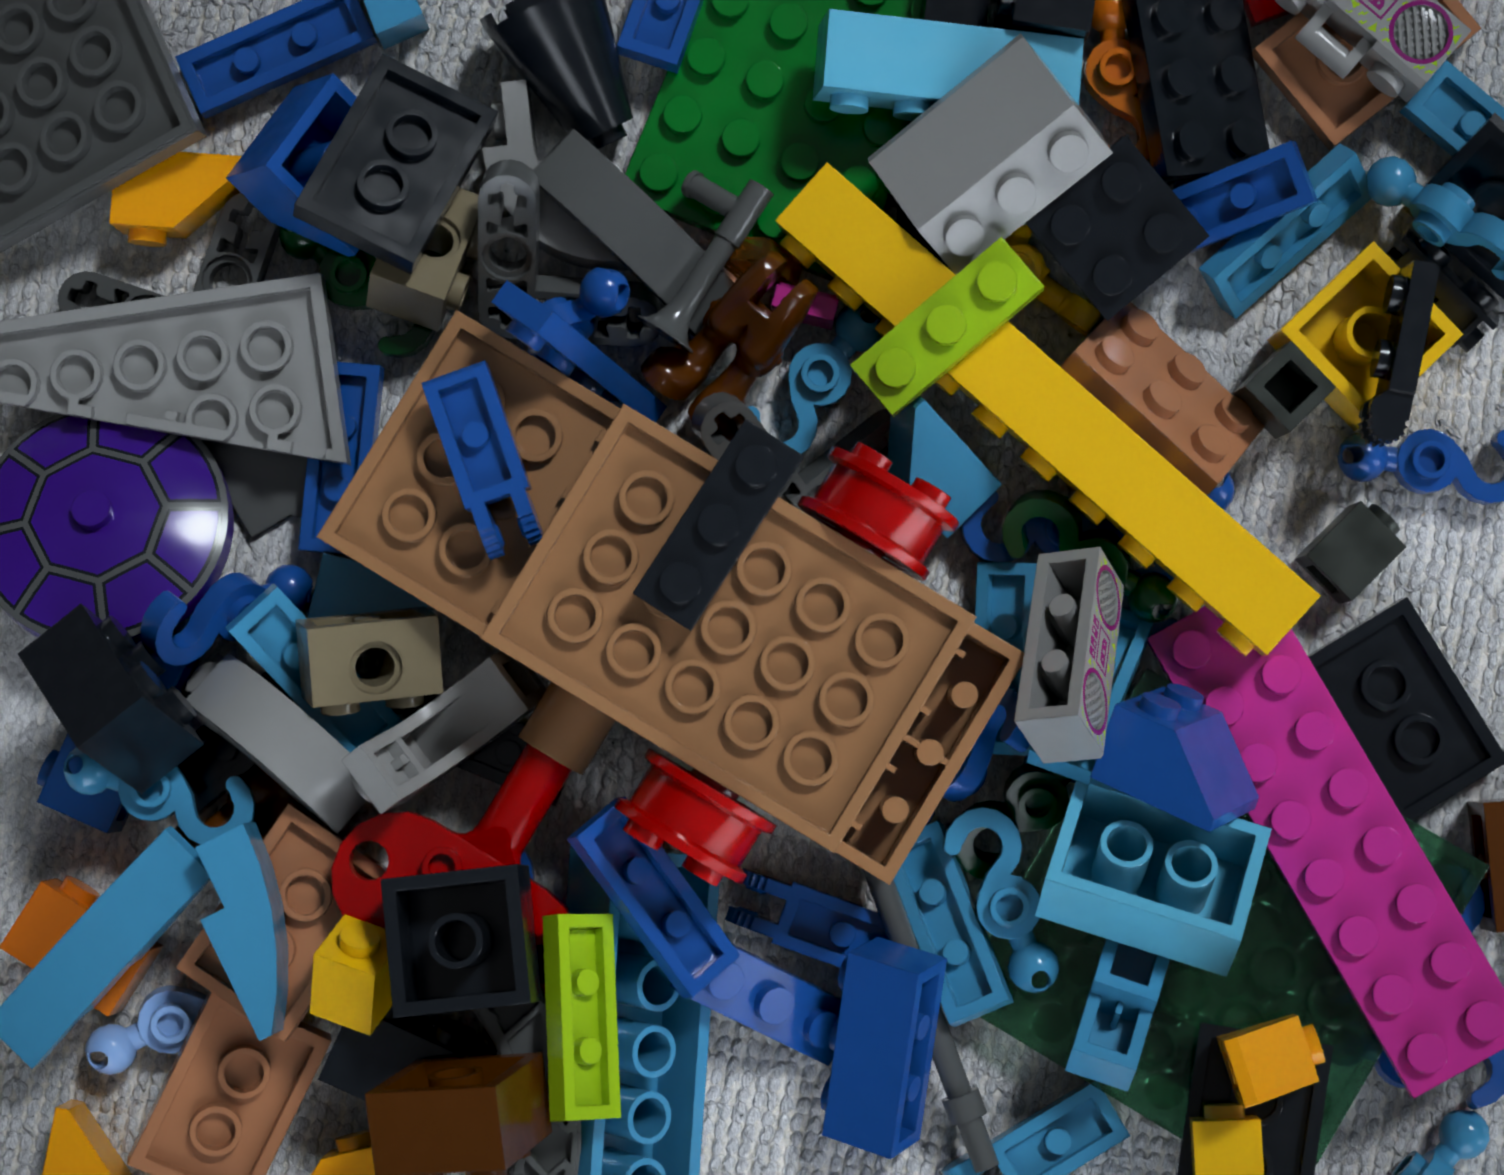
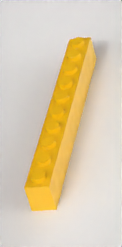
M828 162L775 220L781 232L786 235L779 245L804 268L808 269L816 262L833 277L827 287L853 311H856L864 304L879 317L881 321L875 327V330L882 337L955 276L950 269ZM1009 321L935 382L938 387L951 397L960 389L978 406L971 415L995 437L1001 439L1008 431L1027 449L1019 457L1045 481L1049 482L1057 475L1076 491L1068 500L1091 522L1098 526L1106 518L1119 529L1124 536L1117 544L1136 562L1147 569L1155 561L1174 579L1168 584L1167 588L1187 607L1197 613L1205 605L1222 620L1223 623L1216 630L1217 633L1245 657L1252 649L1261 656L1268 655L1321 596Z

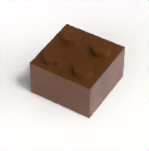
M543 1052L417 1059L365 1093L375 1175H443V1173L465 1172L466 1175H507V1169L519 1159L531 1155V1149L552 1133Z

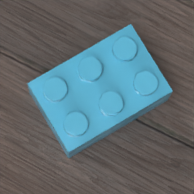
M1093 778L1089 785L1076 781L1046 873L1035 916L1227 977L1243 937L1272 828L1236 818L1208 832Z

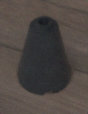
M514 0L505 5L506 10L504 11L508 19L497 24L492 13L480 19L485 32L520 76L526 79L528 86L566 133L571 128L575 129L597 149L627 136L622 123L632 119L633 115L606 0Z

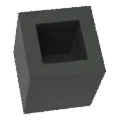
M1289 341L1275 350L1232 395L1246 402L1251 408L1253 415L1277 439L1290 433L1336 386L1292 341Z
M1360 501L1347 506L1295 560L1338 604L1353 601L1406 546L1396 536L1400 528L1387 512L1376 504H1371L1367 507Z

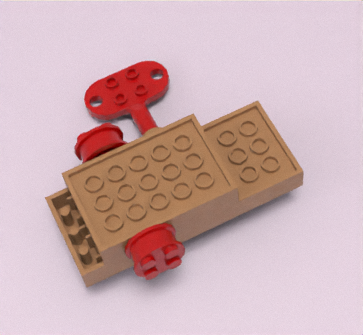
M456 310L320 530L317 538L479 635L480 639L550 680L551 683L518 735L519 738L527 742L526 746L473 830L467 833H457L436 820L412 811L385 812L358 824L340 843L331 869L332 894L342 916L346 914L385 928L381 879L521 864L520 858L525 847L572 770L581 775L585 773L616 721L693 767L689 771L649 748L644 757L651 765L630 800L619 797L614 805L618 811L629 818L623 831L656 851L661 848L665 841L687 854L682 866L704 881L717 887L723 876L742 884L747 875L740 866L761 832L772 834L777 827L772 821L737 800L741 796L829 851L836 852L890 885L1023 663V651L976 624L974 621L977 616L917 581H925L930 572L923 563L943 530L955 532L959 525L957 518L945 509L951 497L918 477L915 478L912 485H909L889 473L888 471L893 463L884 455L863 443L857 442L852 452L840 447H831L827 457L833 465L813 497L802 496L797 505L801 510L780 497L777 499L691 632L635 596L633 592L718 460L623 403L621 408L615 406ZM484 360L489 365L532 490H529L528 493L543 532L539 543L530 546L520 531L517 522L518 515L511 497L488 505L505 542L503 547L505 555L490 560L486 553L472 512H468L464 508L421 384ZM365 841L379 843L388 854V867L385 873L377 879L362 877L353 865L355 849ZM530 878L536 944L543 945L542 916L570 913L567 906L552 892ZM540 982L541 987L545 992V982Z

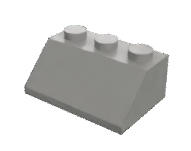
M1020 33L867 159L918 232L956 275L1001 236L1005 240L1113 154L1098 128Z

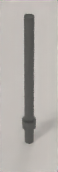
M862 869L888 940L919 949L894 879L888 885ZM940 1005L932 1058L947 1096L942 1099V1104L950 1125L958 1126L975 1173H979L999 1165V1161L982 1118L987 1113L981 1094L978 1087L971 1088Z

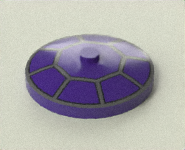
M61 414L53 415L26 431L0 457L1 608L20 627L39 637L79 604H83L102 621L109 615H112L130 634L135 644L142 640L140 631L142 619L150 603L163 591L168 590L187 605V611L177 623V625L193 613L195 607L209 588L220 578L232 545L234 531L232 498L224 475L209 449L197 438Z

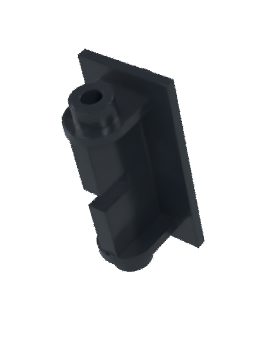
M1409 229L1401 240L1408 249L1402 254L1393 246L1386 254L1400 269L1413 260L1438 264L1437 267L1440 268L1435 292V297L1438 300L1434 304L1464 334L1451 348L1459 345L1465 352H1468L1485 335L1477 328L1482 321L1492 330L1498 326L1500 317L1493 309L1499 302L1476 278L1471 277L1465 283L1447 266L1454 258L1444 246H1435L1422 237L1419 238Z

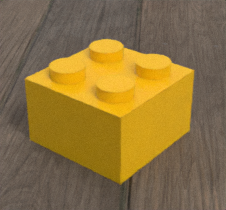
M1374 241L1354 256L1267 339L1275 350L1292 341L1336 386L1324 401L1353 431L1359 429L1357 424L1361 422V418H1359L1361 405L1376 394L1379 378L1370 376L1371 360L1378 339H1387L1391 314L1383 313L1384 294L1390 276L1392 274L1399 275L1400 268ZM1434 303L1419 377L1464 335Z

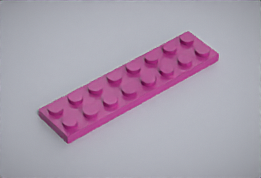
M1204 606L1197 613L1193 612L1147 638V643L1170 683L1187 686L1200 692L1204 696L1203 704L1223 713L1259 795L1255 809L1246 813L1253 823L1272 828L1267 845L1269 854L1410 1097L1416 1098L1504 1049V987L1293 630L1290 629L1268 655L1261 656L1252 649L1245 657L1217 633L1216 630L1223 621Z

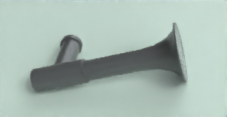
M697 170L690 172L682 183L681 193L683 196L695 199L725 218L715 231V237L669 304L650 316L637 315L636 317L653 331L693 354V351L688 345V330L695 311L735 249H739L774 196L770 190L752 179L748 181L739 196L708 180Z

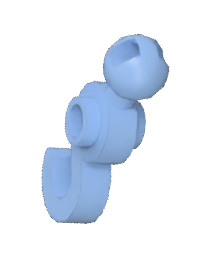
M166 985L156 988L141 1003L138 1022L126 1028L117 1024L100 1026L91 1033L85 1047L87 1061L96 1071L114 1075L122 1073L129 1068L137 1056V1050L145 1046L159 1053L174 1054L179 1052L206 995L182 986ZM99 1051L107 1056L102 1061L95 1062L90 1054Z

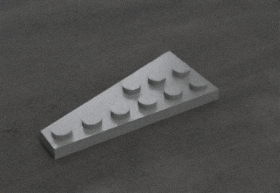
M321 273L0 321V404L351 465L325 276Z

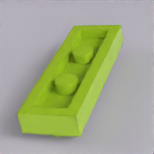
M1001 236L850 364V367L894 418L1042 293L1044 285Z
M554 914L542 916L550 1122L621 1118L613 914Z

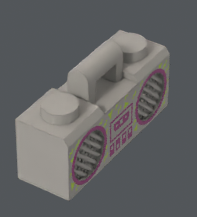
M1274 0L1289 13L1297 15L1301 12L1309 19L1295 39L1339 77L1344 79L1359 62L1368 69L1366 72L1367 78L1379 91L1393 98L1398 95L1406 103L1428 82L1472 31L1437 0ZM1326 23L1354 48L1350 51L1326 31L1322 25Z
M1101 547L1038 554L1014 722L1043 764L1101 759L1104 754L1124 585Z

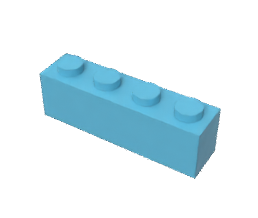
M829 9L818 26L813 101L830 102V110L843 114H864L868 112V107L893 109V117L905 121H914L1021 33L1079 105L1084 38Z

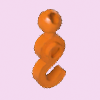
M1095 0L1091 26L1100 33L1101 43L1093 48L1084 64L1083 80L1085 88L1093 99L1110 113L1125 119L1134 126L1137 132L1135 147L1148 161L1150 158L1140 102L1136 98L1138 90L1129 40L1125 38V30L1127 28L1122 0Z

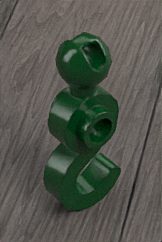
M283 227L280 228L279 238L281 246L287 254L295 259H313L319 265L318 273L325 276L328 299L342 309H372L366 306L370 273L376 257L360 249L356 255L348 257L294 232H289ZM414 324L412 329L406 334L381 338L378 342V347L388 357L405 358L413 356L429 345L436 331Z
M1033 490L1021 495L1011 505L1002 527L1003 543L1011 557L1021 558L1028 547L1029 539L1025 523L1034 517H1045L1056 524L1059 530V552L1101 547L1124 585L1123 595L1127 597L1131 612L1139 620L1149 623L1160 622L1168 618L1175 611L1178 598L1167 588L1171 580L1166 575L1157 572L1140 575L1130 569L1131 556L1117 544L1121 538L1116 534L1106 530H1089L1082 533V519L1078 510L1064 495L1051 490ZM1162 604L1172 605V607L1166 610Z
M1029 763L1024 764L1012 771L1005 781L1003 792L1005 802L987 800L975 803L966 810L981 807L998 810L1012 820L1019 832L1047 830L1060 823L1066 814L1069 805L1066 785L1072 779ZM984 827L972 830L964 841L961 851L956 855L957 861L963 869L978 879L984 878L985 873L1000 854L983 852L975 846L974 839L979 832L987 829Z

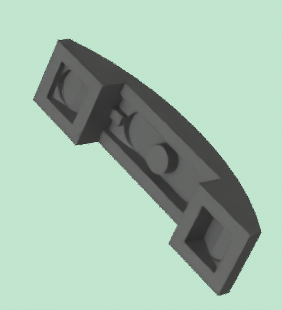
M571 128L533 169L538 177L540 188L573 220L580 222L666 306L680 290L705 251L627 175L575 129ZM723 270L700 302L691 319L688 331L694 337L702 329L703 318L710 307V303L721 298L734 284Z

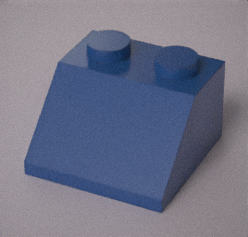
M332 73L293 87L227 175L226 179L271 223L350 257L356 255L359 249L293 216L295 202L357 98Z
M1169 683L1166 687L1163 686L1150 692H1144L1142 695L1115 704L1107 726L1104 754L1101 759H1096L1090 775L1091 778L1208 832L1254 810L1259 799V795L1223 713L1203 704L1204 696L1200 692L1187 686Z

